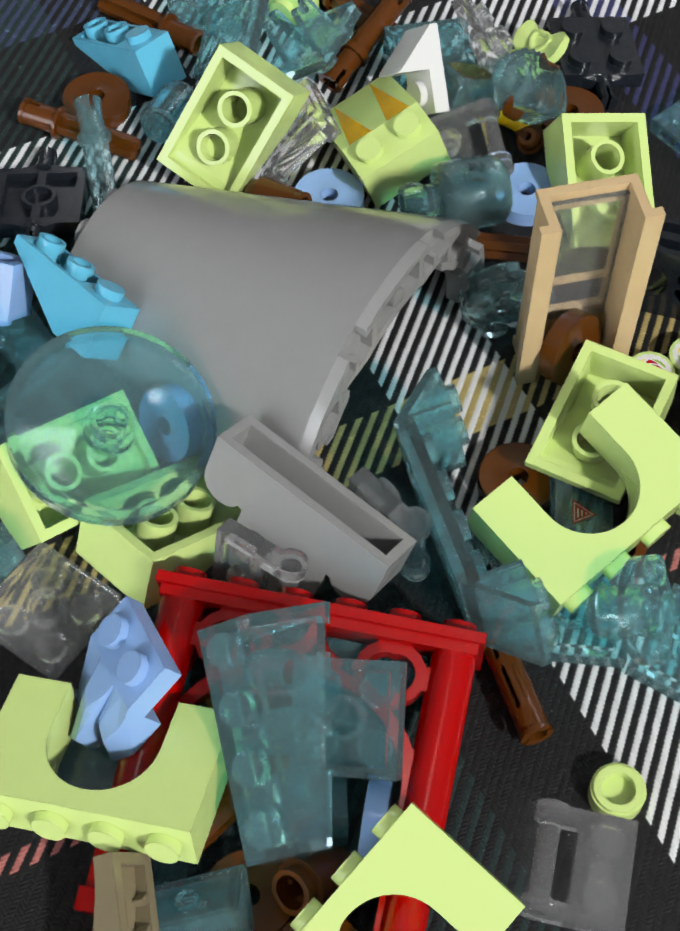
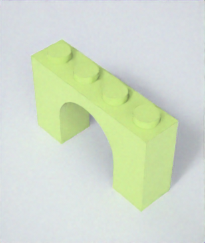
M627 382L588 413L579 431L615 469L625 485L628 495V512L622 524L612 530L595 534L579 533L567 529L555 522L512 476L472 508L466 526L550 618L554 617L564 607L570 614L575 612L595 593L589 587L602 574L609 581L617 576L633 560L628 552L640 542L647 548L653 545L671 528L665 520L677 510L680 511V437Z
M18 674L0 711V829H6L10 826L34 831L39 836L48 840L59 841L69 838L89 842L94 847L107 852H117L123 849L142 852L162 863L172 864L177 861H183L198 865L240 747L234 712L179 702L161 749L147 770L132 781L115 788L104 790L82 789L66 783L57 776L60 763L71 741L70 736L79 709L72 684Z
M412 802L405 811L396 804L389 809L371 830L380 839L364 858L354 850L331 876V879L339 886L338 889L324 905L313 897L292 921L290 926L295 931H340L346 917L359 905L375 897L394 894L405 895L423 901L437 911L457 931H505L525 908L522 900Z

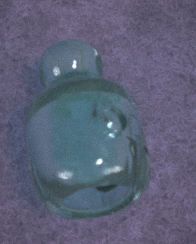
M479 155L438 162L431 170L429 184L423 185L419 182L411 181L399 187V210L404 213L458 219L474 225L477 229L502 224L508 218L513 204L509 172L503 161L494 155Z

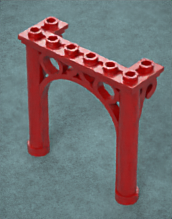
M177 566L174 572L162 569L157 570L155 580L159 586L161 601L154 626L182 676L153 707L161 725L134 755L118 760L111 788L121 786L137 778L154 762L179 702L200 706L222 689L247 679L269 675H295L320 680L336 686L361 701L377 716L390 734L400 760L402 783L398 807L405 811L414 802L445 831L475 670H481L487 633L476 631V625L459 619H446L443 624L423 621L419 613L408 609L392 608L389 610V614L367 610L365 603L351 598L339 597L335 599L334 603L315 600L312 593L295 587H283L281 592L259 589V583L244 577L231 576L228 577L227 582L208 579L205 572L187 566ZM262 624L303 632L295 642L286 646H275L276 656H266L268 653V638ZM233 626L237 629L243 628L250 631L255 636V646L247 657L227 666L209 650V640L212 634L221 627ZM327 637L367 645L358 654L354 663L356 676L344 671L347 667V662L337 657L329 649ZM314 650L318 661L305 657ZM198 653L202 662L213 673L197 682L182 696L187 674L192 669ZM422 656L428 657V661H430L429 667H426ZM381 657H389L393 660L400 659L412 667L415 678L408 689L381 696L367 681L366 670L374 660ZM422 695L423 701L412 749L404 726L394 711L413 704ZM95 847L93 857L108 852ZM120 849V850L117 851V852H133V851H128V850ZM92 858L85 886L79 885L73 910L94 916L95 879ZM382 895L379 898L373 931H426L431 906L416 898L405 895Z

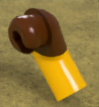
M501 109L497 122L515 131L519 150L526 154H534L540 151L544 145L541 120L524 112L518 121H512L502 114Z

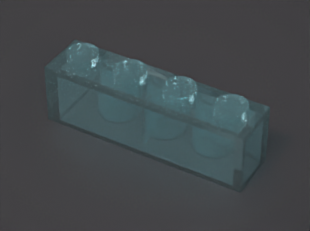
M327 601L249 613L197 631L246 867L283 862L291 858L332 849V769L326 767V736H332L331 713H326V676H331V652H325V623H330V602Z

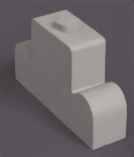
M248 414L217 437L205 467L204 478L206 486L218 502L230 507L238 506L241 509L225 547V554L270 591L281 592L283 587H295L312 593L313 599L319 600L333 587L341 597L367 603L401 571L417 540L252 415Z

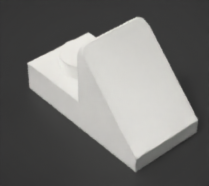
M430 23L406 30L379 74V78L406 75V91L418 102L427 115L450 111L437 23Z

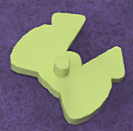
M532 19L527 20L516 30L513 46L515 49L508 52L510 64L514 69H517L533 53L537 58L530 69V73L534 77L547 74L551 69L541 67V53L545 52L547 59L556 63L565 53L569 44V37L565 32L550 34L548 31L540 29Z

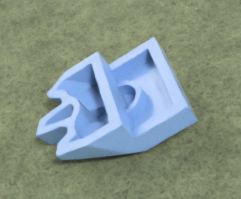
M125 596L115 609L102 620L99 627L90 636L79 682L77 698L79 709L70 736L74 741L93 750L103 743L112 762L134 755L161 725L153 707L182 676L145 607L141 602Z

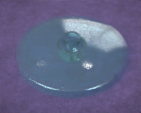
M93 326L73 330L53 338L33 352L22 364L10 385L6 398L4 438L9 458L18 476L27 488L50 508L65 516L90 524L103 526L132 525L148 521L170 511L188 497L200 482L216 441L217 424L214 403L205 381L196 368L171 345L152 335L130 328Z

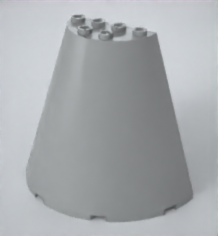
M145 180L133 181L119 189H111L90 219L86 218L78 225L74 236L75 244L71 251L72 255L91 262L96 267L94 272L102 279L121 286L125 290L124 296L140 308L118 360H94L140 404L148 391L165 385L173 384L186 390L197 403L206 429L205 446L197 458L207 463L217 437L250 414L323 470V459L315 455L316 450L319 451L323 444L327 446L333 439L350 398V390L347 388L366 364L385 331L402 307L425 283L434 270L444 272L446 298L462 305L483 276L485 262L484 244L475 241L480 235V231L474 225L458 219Z

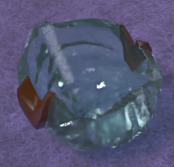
M525 47L500 56L493 67L491 85L494 102L502 110V114L506 118L528 125H535L557 118L561 113H566L567 94L563 73L559 65L547 59L545 52H536L534 48L528 50Z

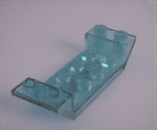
M437 367L428 369L393 421L412 489L465 621L476 625V631L487 633L485 646L541 667L552 664L548 642L557 639L547 611L551 609V605L541 578L537 577L530 580L522 559L487 571L479 549L474 550L470 542L472 535L462 508L457 509L454 501H451L456 498L447 472L467 465L462 446L469 444L470 439L461 415L455 417V414L463 411L455 385L453 383L444 385Z

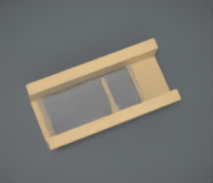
M638 173L536 189L537 205L516 335H513L512 339L517 356L514 375L516 385L535 382L543 341L554 322L570 309L577 308L597 317L601 323L602 330L600 345L629 355L666 216L663 206L652 208Z

